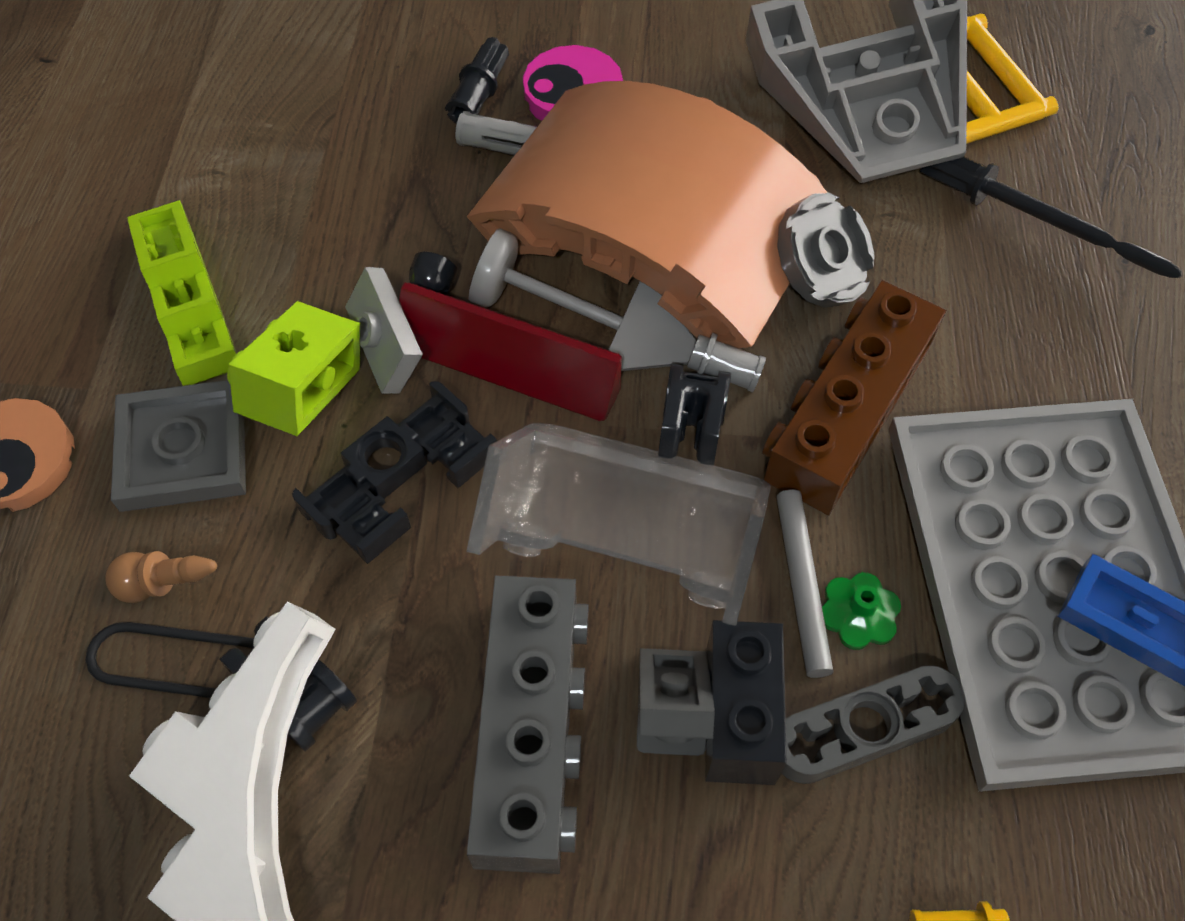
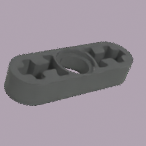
M922 666L791 715L786 719L787 763L782 774L797 783H814L945 732L958 719L965 706L957 678L943 668ZM921 687L928 696L939 694L942 697L944 703L937 710V715L930 706H924L911 711L903 721L900 708L914 702L922 691ZM861 707L877 711L886 723L887 732L885 738L871 742L858 737L850 726V712ZM828 719L833 720L837 740L824 744L815 756V763L810 764L805 754L792 755L789 749L792 748L797 738L796 733H801L807 742H813L828 735L832 728V724ZM840 745L847 753H841Z

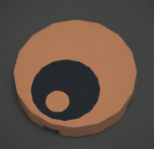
M13 398L0 401V509L9 508L12 512L23 510L47 498L67 478L73 464L69 458L72 453V447L75 449L74 436L57 411L38 400Z

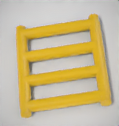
M983 13L967 16V40L1021 105L1000 111L967 71V106L978 119L966 122V144L1042 120L1058 112L1057 100L1053 96L1044 98L988 32L987 18Z

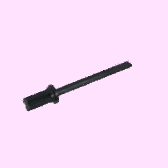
M964 156L923 167L920 171L930 178L971 196L970 201L972 204L979 205L989 195L1089 243L1105 248H1113L1123 258L1151 272L1170 278L1183 277L1181 269L1164 257L1131 243L1118 242L1112 235L1097 226L997 181L999 167L994 163L985 166Z

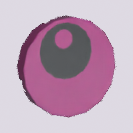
M579 45L561 46L539 54L528 64L523 76V91L525 100L529 104V110L535 118L542 121L565 91L585 84L603 81H623L620 67L609 55L591 47Z

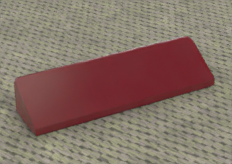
M405 282L401 287L399 303L423 354L421 358L598 421H604L608 417L621 390L622 356L620 354L412 283Z

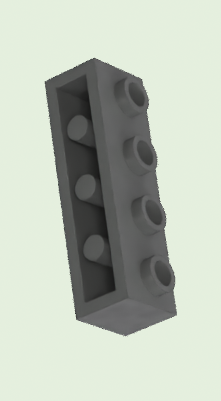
M495 575L467 856L473 869L560 874L561 852L575 853L577 807L564 806L566 779H579L581 735H569L570 709L583 710L585 668L573 667L574 644L587 645L589 604H577L576 579Z

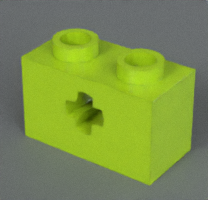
M299 301L295 302L278 319L270 322L266 330L248 347L239 351L228 364L227 379L231 386L233 412L298 436L360 370V323Z

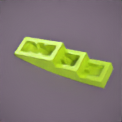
M178 200L128 216L127 219L140 270L150 289L156 316L167 338L174 368L182 385H193L227 373L228 364L237 353L181 201Z

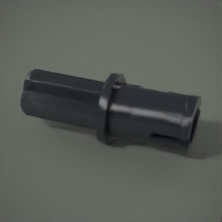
M487 38L485 43L481 45L472 63L462 67L459 73L460 83L445 106V111H449L447 116L452 122L457 124L459 115L463 111L478 115L486 99L495 94L498 88L496 78L509 56L507 45L501 44L497 38Z

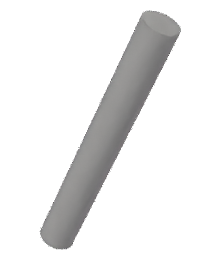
M785 490L780 492L776 498L806 674L811 678L826 677L834 671L802 495L798 490Z

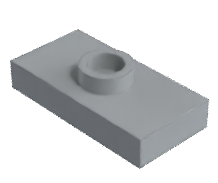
M365 267L345 308L350 320L360 323V346L363 348L381 393H400L423 354L383 268Z

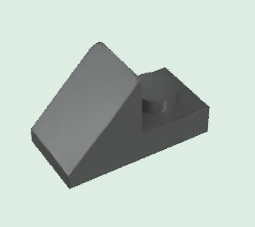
M640 648L637 715L638 751L642 753L694 756L704 754L706 739H713L715 716L706 651Z

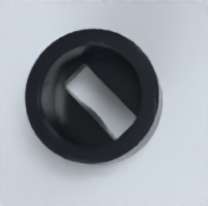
M418 252L415 254L409 270V281L412 284L447 295L453 285L457 267L452 261L439 254Z

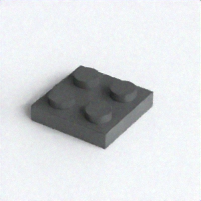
M228 380L116 395L111 501L119 512L246 495L245 416L233 412L231 386Z

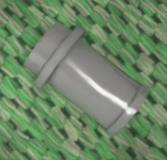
M712 333L710 338L699 334L687 367L698 371L697 374H707L714 377L719 376V371L731 373L730 383L746 388L747 391L753 393L762 373L766 357L761 355L759 357L717 341L718 334Z

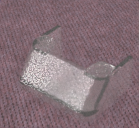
M532 423L489 445L466 552L480 555L493 543L500 540L504 542L503 548L511 553L535 557L540 555L541 549L553 548L558 542L671 572L680 575L679 583L690 591L688 596L690 600L710 608L721 609L726 607L722 622L736 626L766 513L771 484L748 474L717 466L704 465L698 461L679 456L672 459L658 457L659 451L552 424Z

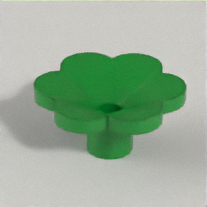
M862 572L855 575L851 580L838 577L828 583L825 589L827 602L822 606L825 627L832 632H838L839 639L845 647L852 650H861L870 642L885 645L893 639L897 631L894 619L901 611V601L894 592L883 589L876 576Z

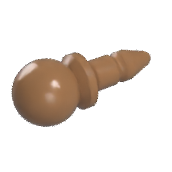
M160 551L147 554L128 552L116 557L110 563L106 571L105 581L109 592L116 599L125 603H138L150 596L159 597L166 595L175 584L201 580L217 569V563L212 559L195 555L169 559L166 554Z

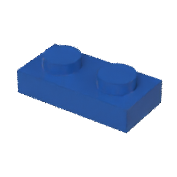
M1092 554L1083 564L1057 617L1185 686V602L1107 560Z

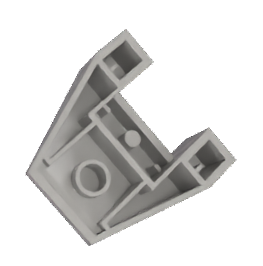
M772 0L751 6L746 44L759 84L860 183L964 157L966 153L967 0H890L888 5L897 29L822 48L818 46L804 0Z

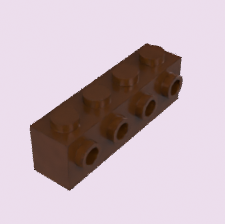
M883 280L869 300L860 297L847 318L845 328L849 332L844 340L833 337L827 346L818 366L819 369L823 370L816 382L807 378L800 387L791 406V410L796 412L788 425L779 421L770 433L762 451L763 455L769 457L764 482L781 491H800L804 503L829 516L932 346L947 310Z

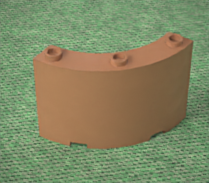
M603 81L581 85L564 92L470 211L467 218L487 241L490 240L491 236L499 228L514 234L519 245L517 255L536 254L554 257L559 249L581 254L584 265L603 272L625 284H628L631 278L634 277L661 294L662 297L657 304L681 322L697 339L699 334L710 338L711 334L715 333L718 334L717 341L740 349L753 346L790 284L782 269L777 247L779 224L786 210L803 198L816 193H827V191L821 185L819 179L777 141L753 124L731 111L716 105L707 98L697 97L677 89L650 83Z

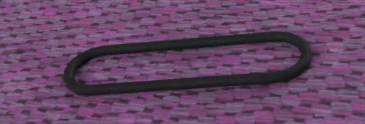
M121 622L103 628L93 637L87 647L85 661L88 672L97 681L109 685L211 698L216 688L105 673L97 665V650L105 639L118 632H133L254 648V638Z

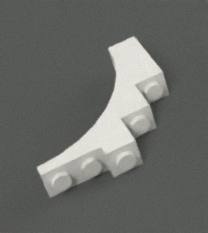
M288 601L280 612L270 616L261 625L254 638V649L237 673L227 677L216 688L209 702L210 711L205 717L175 711L169 720L160 724L149 735L143 746L144 756L129 775V777L195 829L192 834L178 841L166 855L161 865L163 876L147 897L175 921H294L290 912L278 848V788L288 731L306 681L336 629L315 614Z

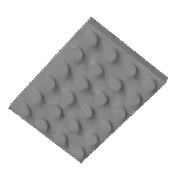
M1133 399L894 417L889 427V434L948 670L959 682L965 705L960 718L979 792L1185 773V686L1057 617L1083 564L1092 554L1107 560L1185 602V538Z

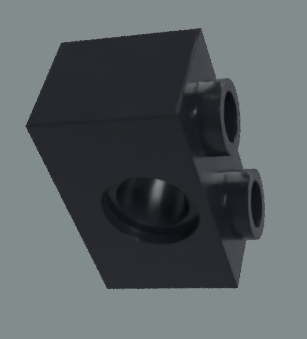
M713 620L706 654L715 716L713 739H706L705 782L775 785L787 763L783 624Z

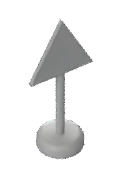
M501 228L497 229L491 236L472 278L468 298L470 303L483 308L490 307L497 302L507 283L616 329V335L608 351L622 356L621 371L670 367L671 364L688 365L696 339L681 322L657 304L662 296L641 281L639 282L624 317L513 270L519 248L517 238L511 232Z

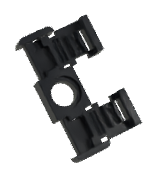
M438 381L429 383L432 398L398 425L386 416L344 449L340 454L345 467L311 494L305 497L297 488L293 490L292 496L300 513L307 520L312 519L317 530L326 539L337 538L334 529L339 526L336 529L337 534L367 564L411 528L407 513L401 507L396 512L389 514L382 506L386 503L385 498L427 465L425 458L427 453H429L427 459L432 465L439 460L449 469L446 473L447 479L457 488L461 487L499 455L497 439L491 433L484 437L472 427L467 406ZM380 448H394L401 453L399 461L389 469L377 470L367 464L373 452Z

